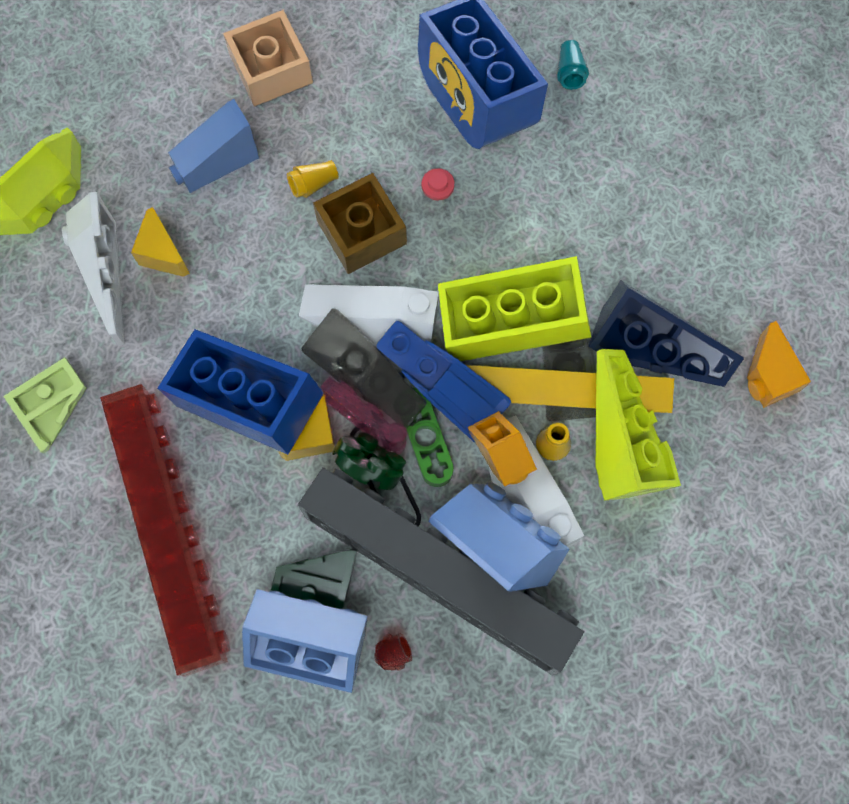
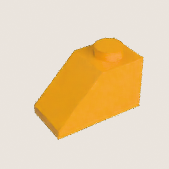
M777 321L770 323L761 333L747 376L749 392L755 400H760L763 408L800 392L811 382Z
M499 411L467 427L493 474L504 487L509 484L522 482L528 477V474L537 470L521 432Z

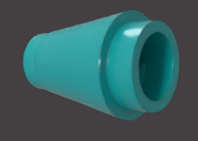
M567 40L560 47L557 79L565 89L575 90L585 85L589 76V70L579 43L575 40Z

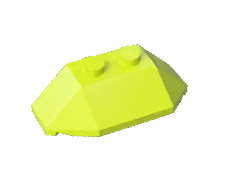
M68 127L61 130L60 133L52 134L39 141L0 177V235L33 233L38 228L47 225L52 218V214L62 205H66L74 199L81 183V146Z

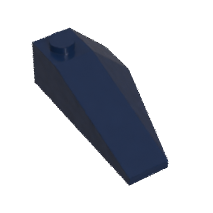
M620 280L603 306L591 336L592 338L588 344L596 352L601 349L624 350L631 366L649 369L651 372L661 374L663 372L682 376L685 379L722 387L726 386L744 360V357L622 280Z

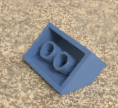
M487 482V484H469L431 515L428 522L508 592L548 586L570 550L559 541L561 537L556 531L538 524L532 519L533 514L530 510L520 504L511 502L505 497V490L491 482Z
M257 589L242 627L244 667L352 693L365 638L367 616L359 614L352 609H337L322 605L315 600L304 601L288 597L278 591L267 592Z

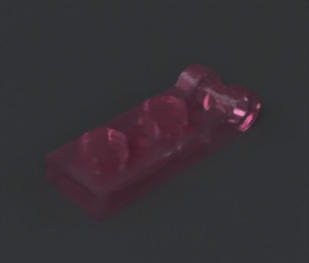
M329 377L321 385L320 389L324 393L327 404L362 432L374 436L378 440V444L385 450L401 454L405 450L407 431L402 424L388 423L383 419L382 412L375 405L369 402L365 405L356 398L355 391L345 382L341 381L338 384Z

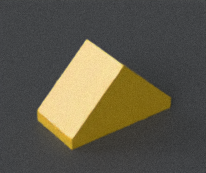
M153 207L147 209L131 251L139 266L183 277L190 274Z
M324 395L318 402L290 453L287 455L278 451L280 456L286 461L333 452L335 444Z

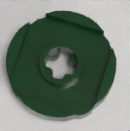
M360 432L358 437H341L332 455H338L335 463L344 473L365 485L368 484L370 479L381 482L378 489L391 490L398 485L406 464V460L402 456L394 452H388L380 447L378 440L365 432Z

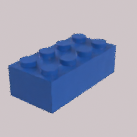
M196 329L192 332L157 388L176 407L287 455L290 453L324 394L309 373Z

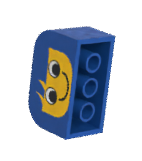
M455 0L419 15L418 59L423 77L434 97L470 146L480 149L539 123L548 83L484 0Z

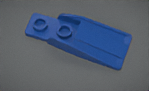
M395 321L376 345L378 350L401 368V372L420 393L473 442L475 441L467 427L498 411L503 414L511 404L509 397L457 358L427 340L424 342L400 321Z

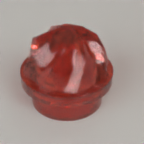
M389 633L384 635L383 639L376 644L374 658L375 662L384 670L400 671L405 668L406 663L412 661V652L403 634L398 633L393 636Z

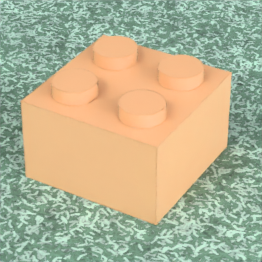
M284 10L223 33L231 60L254 107L313 83L309 60Z

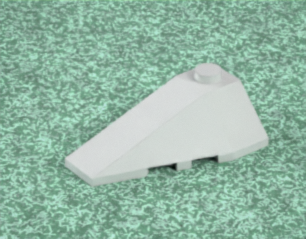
M90 192L66 212L67 226L62 228L63 240L65 245L70 247L108 334L118 346L125 345L116 222L97 192Z
M305 284L299 317L333 335H338L354 343L355 346L363 350H368L382 357L383 360L393 365H397L377 349V343L395 321L403 323L424 342L427 340L432 343L439 306V292L403 286Z
M517 416L508 418L507 420L521 432L537 470L528 474V477L522 482L509 484L504 487L489 467L491 483L504 489L506 492L505 497L511 502L520 504L530 510L533 514L532 519L538 524L556 531L561 537L559 541L564 545L570 547L579 543L584 534L567 500Z

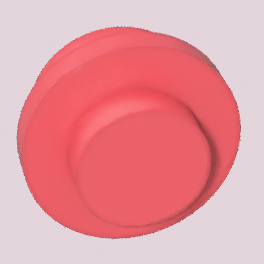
M440 168L432 169L422 178V190L432 200H444L454 191V178L447 170Z

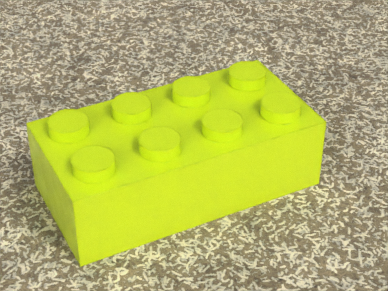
M577 256L438 283L445 348L450 355L459 361L592 338Z

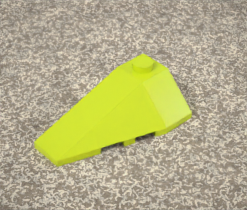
M601 349L597 351L595 466L604 501L625 499L679 487L681 483L672 450L667 441H660L653 424L657 422L653 410L647 411L639 397L642 394L640 382L625 351L614 349Z

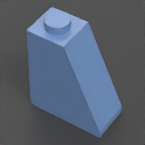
M235 99L227 102L168 152L174 164L169 167L172 176L178 185L184 183L189 193L259 159L250 125Z

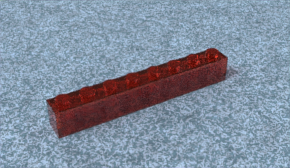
M142 384L102 396L100 399L177 676L186 677L226 663L228 661L225 653L230 651V644L224 629L219 631L215 617L220 615L219 606L214 594L208 595L205 581L210 580L209 572L204 559L198 560L195 546L200 545L194 525L188 526L185 512L190 511L184 491L178 492L175 479L180 478V473L173 457L168 458L165 446L170 445V439L165 426H159L156 414L161 413L155 393L150 394Z

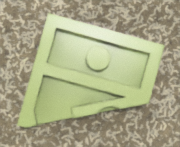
M64 357L3 397L40 452L45 453L52 446L87 388L70 362Z

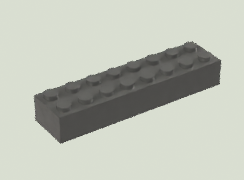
M325 468L321 469L298 503V507L307 520L351 548L357 549L359 553L550 675L554 676L562 672L585 632L577 627L579 621L563 610H559L557 614L544 606L546 602L544 598L529 589H526L524 593L519 590L508 592L463 551L457 552L446 544L448 539L438 531L429 528L425 532L414 524L416 519L400 508H397L395 512L383 505L385 500L380 495L368 488L364 492L355 488L352 485L353 479L342 471L334 469L331 473Z

